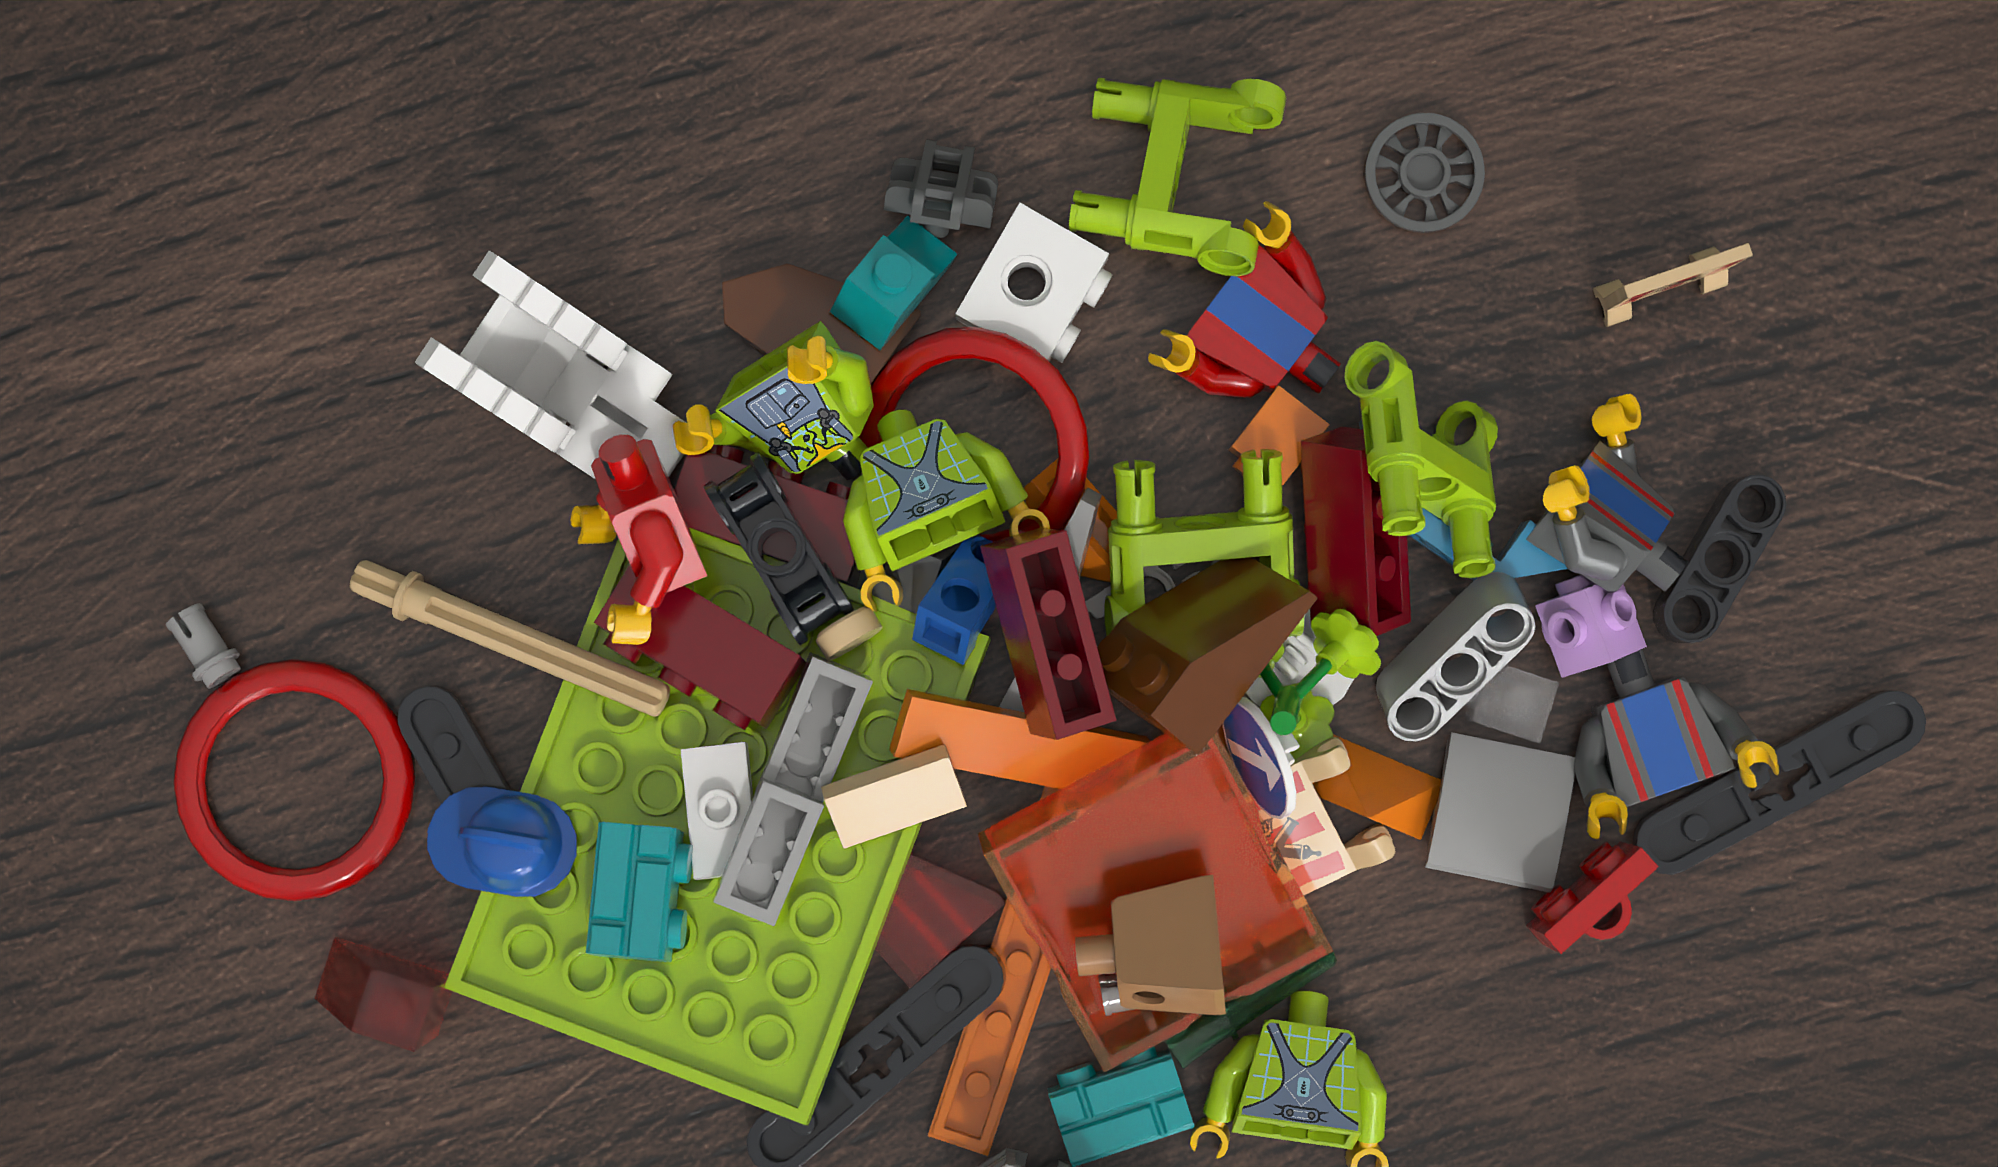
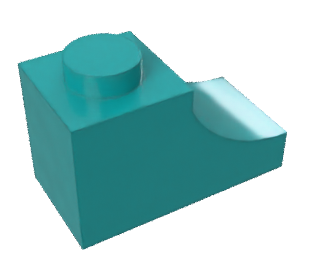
M906 216L888 237L883 235L847 277L830 313L881 351L949 269L957 253L918 223L910 222V217Z

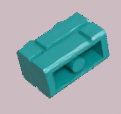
M611 822L598 823L586 945L587 954L599 957L672 962L673 948L683 949L687 932V911L685 909H677L679 883L690 882L693 850L692 844H683L684 832L672 827Z
M1153 1042L1146 1043L1118 1053L1119 1065L1095 1072L1093 1063L1090 1062L1056 1074L1059 1085L1049 1087L1048 1095L1072 1167L1195 1127L1169 1049L1156 1052Z

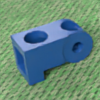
M975 535L961 543L918 605L912 637L913 641L962 665L965 664L975 648L978 635L996 606L980 546L992 543L993 541L980 535Z

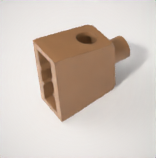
M1213 875L1200 876L1117 897L1111 901L1113 934L1075 937L1078 976L1116 973L1121 1006L1128 1009L1208 1015L1226 1014Z

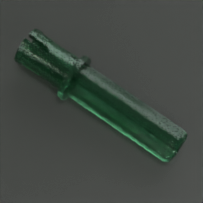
M1313 934L1225 993L1226 1014H1193L1168 1032L1162 1033L1161 1037L1173 1056L1177 1058L1176 1060L1182 1069H1185L1189 1066L1188 1064L1230 1037L1233 1041L1239 1038L1238 1030L1335 966L1337 962L1335 953L1321 935Z

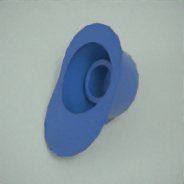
M469 787L450 795L435 810L428 827L427 850L436 870L449 882L468 889L514 897H534L556 888L570 873L577 856V834L570 817L553 801L534 794L491 787Z

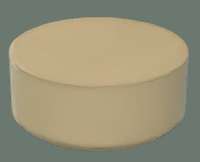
M865 606L847 614L817 635L816 643L827 661H830L858 647L877 634L883 626L875 613Z

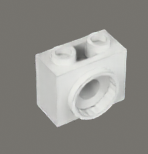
M1019 203L955 314L956 320L968 327H980L1006 333L1035 348L1048 361L1052 357L1063 363L1081 329L1071 324L1081 305L1085 302L1094 308L1113 274L1103 269L1108 260L1109 253L1024 204ZM1029 267L1037 270L1045 281L1044 291L1032 300H1022L1015 297L1008 287L1010 276L1020 268Z

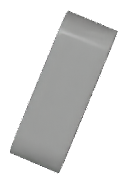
M1491 572L1485 576L1478 577L1380 673L1376 683L1377 696L1389 729L1396 737L1404 741L1417 742L1435 734L1528 644L1535 630L1534 617L1519 584L1513 577L1499 572ZM1509 609L1500 616L1490 617L1498 610ZM1464 653L1457 659L1445 661L1454 654ZM1419 697L1411 703L1401 704L1409 698Z

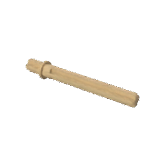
M363 560L356 566L351 577L350 588L353 592L392 608L393 617L400 621H405L410 617L424 624H431L653 717L659 716L662 713L669 699L670 688L664 682L443 592L442 589L425 583L423 575L418 572L412 571L407 576H404L368 560Z

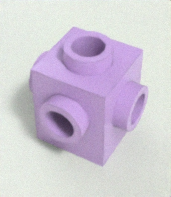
M1578 575L1555 584L1559 596L1535 605L1542 623L1544 638L1551 647L1562 678L1611 663L1647 647L1636 619L1634 602L1627 594L1624 584L1616 592L1605 590L1583 575Z

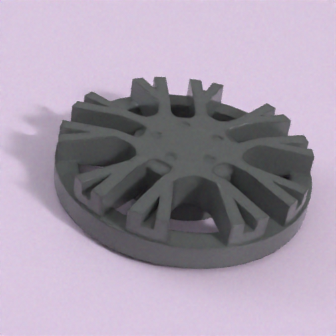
M1435 113L1411 114L1392 122L1373 142L1365 163L1366 188L1375 208L1394 226L1419 233L1444 230L1462 220L1478 201L1485 178L1483 156L1474 137L1455 120ZM1414 125L1419 143L1417 148L1408 150L1401 145L1395 133ZM1429 125L1440 127L1435 148L1425 146ZM1453 133L1463 142L1467 150L1456 158H1447L1442 153V145ZM1383 145L1404 157L1400 165L1379 154ZM1473 164L1474 174L1451 176L1450 166ZM1391 169L1397 174L1398 181L1392 186L1378 189L1375 170ZM1456 183L1471 189L1470 194L1461 207L1448 198L1446 193L1448 184ZM1402 187L1408 196L1394 209L1390 208L1385 200ZM1439 195L1448 215L1439 220L1430 201L1431 198ZM1417 199L1423 203L1425 207L1424 222L1404 217L1408 203L1412 200Z

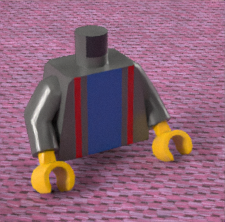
M1632 394L1610 398L1605 405L1599 406L1592 416V425L1600 436L1607 437L1608 442L1603 444L1599 441L1579 466H1570L1550 474L1548 482L1550 485L1547 486L1543 495L1544 506L1547 510L1526 540L1565 564L1570 571L1583 575L1607 591L1616 592L1630 575L1637 570L1665 592L1683 571L1688 561L1659 539L1675 513L1672 506L1650 487L1638 473L1634 442L1631 439H1626L1625 435L1626 431L1637 429L1641 422L1640 406Z
M1642 649L1607 663L1618 697L1591 706L1592 718L1582 725L1574 760V772L1585 806L1589 808L1587 832L1593 839H1599L1600 837L1598 819L1603 817L1614 819L1619 825L1620 834L1623 835L1626 832L1627 807L1735 769L1732 759L1738 760L1740 777L1743 784L1749 788L1757 787L1755 775L1749 769L1754 763L1764 762L1772 768L1775 775L1779 774L1775 750L1769 744L1757 740L1756 736L1734 708L1702 683H1688L1684 677H1672L1654 683Z

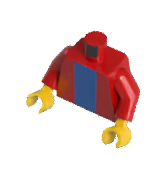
M1269 201L1263 203L1264 207L1269 209L1271 213L1270 223L1266 228L1260 230L1249 219H1246L1243 223L1245 232L1250 233L1265 245V249L1260 245L1258 247L1253 272L1243 276H1231L1186 336L1166 329L1160 332L1161 335L1168 337L1172 342V351L1168 358L1165 359L1149 353L1148 361L1152 365L1175 372L1209 395L1252 398L1262 390L1271 393L1287 372H1290L1319 394L1341 365L1339 361L1311 341L1328 319L1327 315L1322 311L1327 297L1311 256L1291 231V220L1288 214Z
M620 434L607 439L600 446L598 451L599 457L591 464L599 487V492L596 496L599 505L575 506L572 510L570 521L572 527H581L578 544L612 542L617 534L636 577L630 590V595L635 601L634 605L611 604L607 617V628L613 632L611 637L612 643L639 645L647 642L650 637L651 608H658L667 592L706 577L707 573L678 497L653 441L642 439L636 442L632 436Z

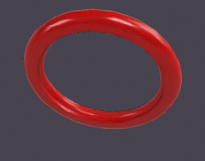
M980 327L945 328L917 338L894 354L877 375L871 386L874 406L861 434L858 436L868 448L883 442L877 426L879 421L885 415L895 410L901 395L913 380L931 367L956 359H979L997 363L1024 379L1036 390L1049 410L1057 434L1058 461L1055 479L1045 500L1036 510L1042 512L1047 517L1050 529L1061 530L1072 517L1084 491L1089 463L1087 427L1078 401L1058 369L1035 348L1006 333ZM1025 519L1018 524L1019 534L1040 528V525L1032 519ZM1009 529L994 534H978L993 542L1010 537Z
M295 659L255 666L232 676L209 694L187 724L177 749L173 779L177 813L190 843L207 865L236 887L264 898L301 901L330 896L357 884L381 865L401 837L411 812L415 783L411 750L401 734L398 717L380 694L351 673L326 663ZM290 691L321 695L338 702L357 716L373 738L380 755L383 774L381 802L372 824L358 843L336 859L319 866L301 869L271 867L251 859L232 845L216 824L208 805L205 785L209 754L217 735L229 719L251 702L270 694Z

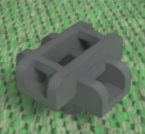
M926 139L922 160L899 158L894 161L889 185L886 190L884 210L911 215L910 222L924 224V229L936 238L947 236L949 229L959 230L961 223L990 228L997 196L998 179L990 172L972 169L975 147L964 145V150L938 146L936 140ZM933 168H934V169L945 170V171L957 172L958 174L949 173V172H943V171H937V170H933Z

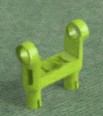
M1099 77L1096 84L1098 91L1094 93L1092 117L1094 119L1105 118L1148 125L1150 137L1138 194H1133L1130 200L1075 190L1073 195L1075 205L1071 204L1069 231H1083L1125 238V244L1131 245V249L1150 250L1197 258L1199 264L1205 269L1225 276H1243L1253 272L1259 243L1253 235L1243 230L1232 228L1231 221L1173 213L1190 125L1253 134V129L1274 128L1280 125L1283 118L1286 102L1285 92L1279 86L1259 79L1238 80L1231 85V88H1216L1176 82L1169 79H1162L1161 82L1156 81L1154 87L1109 81L1106 78Z
M1378 341L1365 343L1357 348L1349 358L1345 368V382L1347 388L1360 398L1368 473L1380 486L1383 531H1388V534L1393 536H1407L1421 531L1426 524L1422 508H1424L1450 526L1454 559L1453 572L1455 574L1458 573L1460 577L1476 578L1491 573L1495 569V559L1492 555L1488 521L1496 511L1489 452L1497 439L1498 426L1495 418L1476 403L1470 401L1457 402L1447 408L1441 415L1436 426V434L1430 436L1419 428L1412 370L1408 368L1406 359L1385 343ZM1388 360L1389 373L1386 379L1378 387L1368 389L1367 379L1371 369L1377 363ZM1475 416L1476 429L1473 436L1464 444L1456 446L1454 443V433L1457 426L1466 418Z
M1261 449V458L1256 457L1255 450L1241 454L1244 507L1238 510V512L1159 518L1155 515V463L1146 460H1134V469L1129 468L1128 461H1122L1113 465L1116 480L1117 519L1111 521V526L1108 528L1111 595H1106L1104 603L1106 636L1111 633L1121 618L1145 605L1143 567L1259 557L1260 563L1300 585L1298 579H1294L1292 514L1289 513V508L1282 505V452ZM1305 616L1289 637L1301 636L1303 634Z

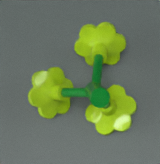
M1336 609L1331 615L1319 613L1312 620L1311 628L1316 636L1313 647L1318 654L1316 656L1317 664L1299 683L1283 686L1273 671L1275 663L1284 654L1285 649L1283 645L1257 677L1263 679L1273 694L1266 697L1260 705V710L1270 722L1272 730L1280 735L1292 733L1300 745L1298 749L1290 752L1294 760L1324 740L1333 737L1329 726L1335 713L1333 705L1325 697L1313 696L1311 690L1326 674L1333 675L1338 671L1341 675L1354 679L1360 673L1373 675L1381 666V660L1375 652L1379 646L1377 636L1370 628L1359 625L1354 615L1344 609Z

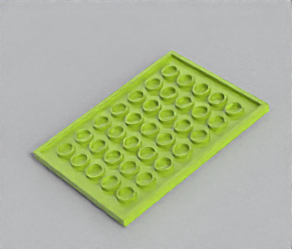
M690 528L707 576L684 586L797 653L805 661H807L810 652L825 658L816 643L817 635L845 615L841 613L809 632L808 641L800 646L778 613L770 598L771 593L743 547ZM618 538L577 647L662 681L658 678V675L663 666L643 654L636 664L603 645L609 633L594 623L630 565ZM763 555L765 561L769 565L782 566L784 564H787L783 561ZM840 583L855 610L865 607L861 600L860 589ZM872 595L877 608V612L874 613L883 628L858 647L831 660L866 674L873 681L831 783L902 759L894 757L889 748L907 689L968 701L991 641L990 637L980 633L977 637L975 648L965 664L962 665L912 640L917 614ZM825 596L804 607L800 612L823 600ZM799 678L767 729L751 721L746 730L739 728L713 712L712 709L718 699L698 687L692 696L689 697L667 684L670 688L669 699L662 713L659 716L653 717L563 680L520 792L534 794L553 801L570 817L577 834V856L570 873L556 888L541 895L514 897L481 891L444 988L777 1115L809 1125L922 822L844 849L826 803L823 801L824 808L775 926L714 903L713 898L722 877L695 880L692 868L690 882L679 883L677 909H685L687 911V932L683 949L673 948L672 962L599 957L587 954L586 945L598 823L611 822L677 828L684 832L683 844H690L681 749L746 742L748 744L754 796Z

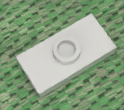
M746 742L681 749L690 844L693 845V878L695 880L722 877L753 799L749 751Z

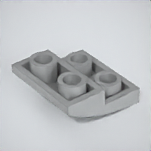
M1451 733L1446 745L1439 798L1433 810L1425 868L1550 893L1554 886L1566 829L1575 775V757Z

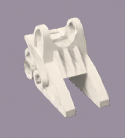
M488 251L472 276L500 294L460 355L431 337L415 363L593 478L595 476L591 464L599 457L598 451L600 446L607 439L620 434L630 435L636 442L642 439L652 440L666 473L670 477L684 455L676 448L673 424L677 421H685L656 403L655 400L673 374L629 346L613 333L493 252Z

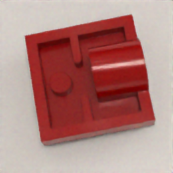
M1621 841L1612 847L1608 842H1605L1580 863L1579 868L1584 874L1569 888L1564 890L1558 884L1553 887L1550 893H1545L1532 906L1531 910L1536 917L1526 927L1542 945L1560 954L1567 950L1583 934L1600 940L1614 938L1623 933L1630 923L1632 908L1631 901L1627 895L1659 866L1642 847ZM1614 908L1613 916L1607 923L1602 926L1593 927Z

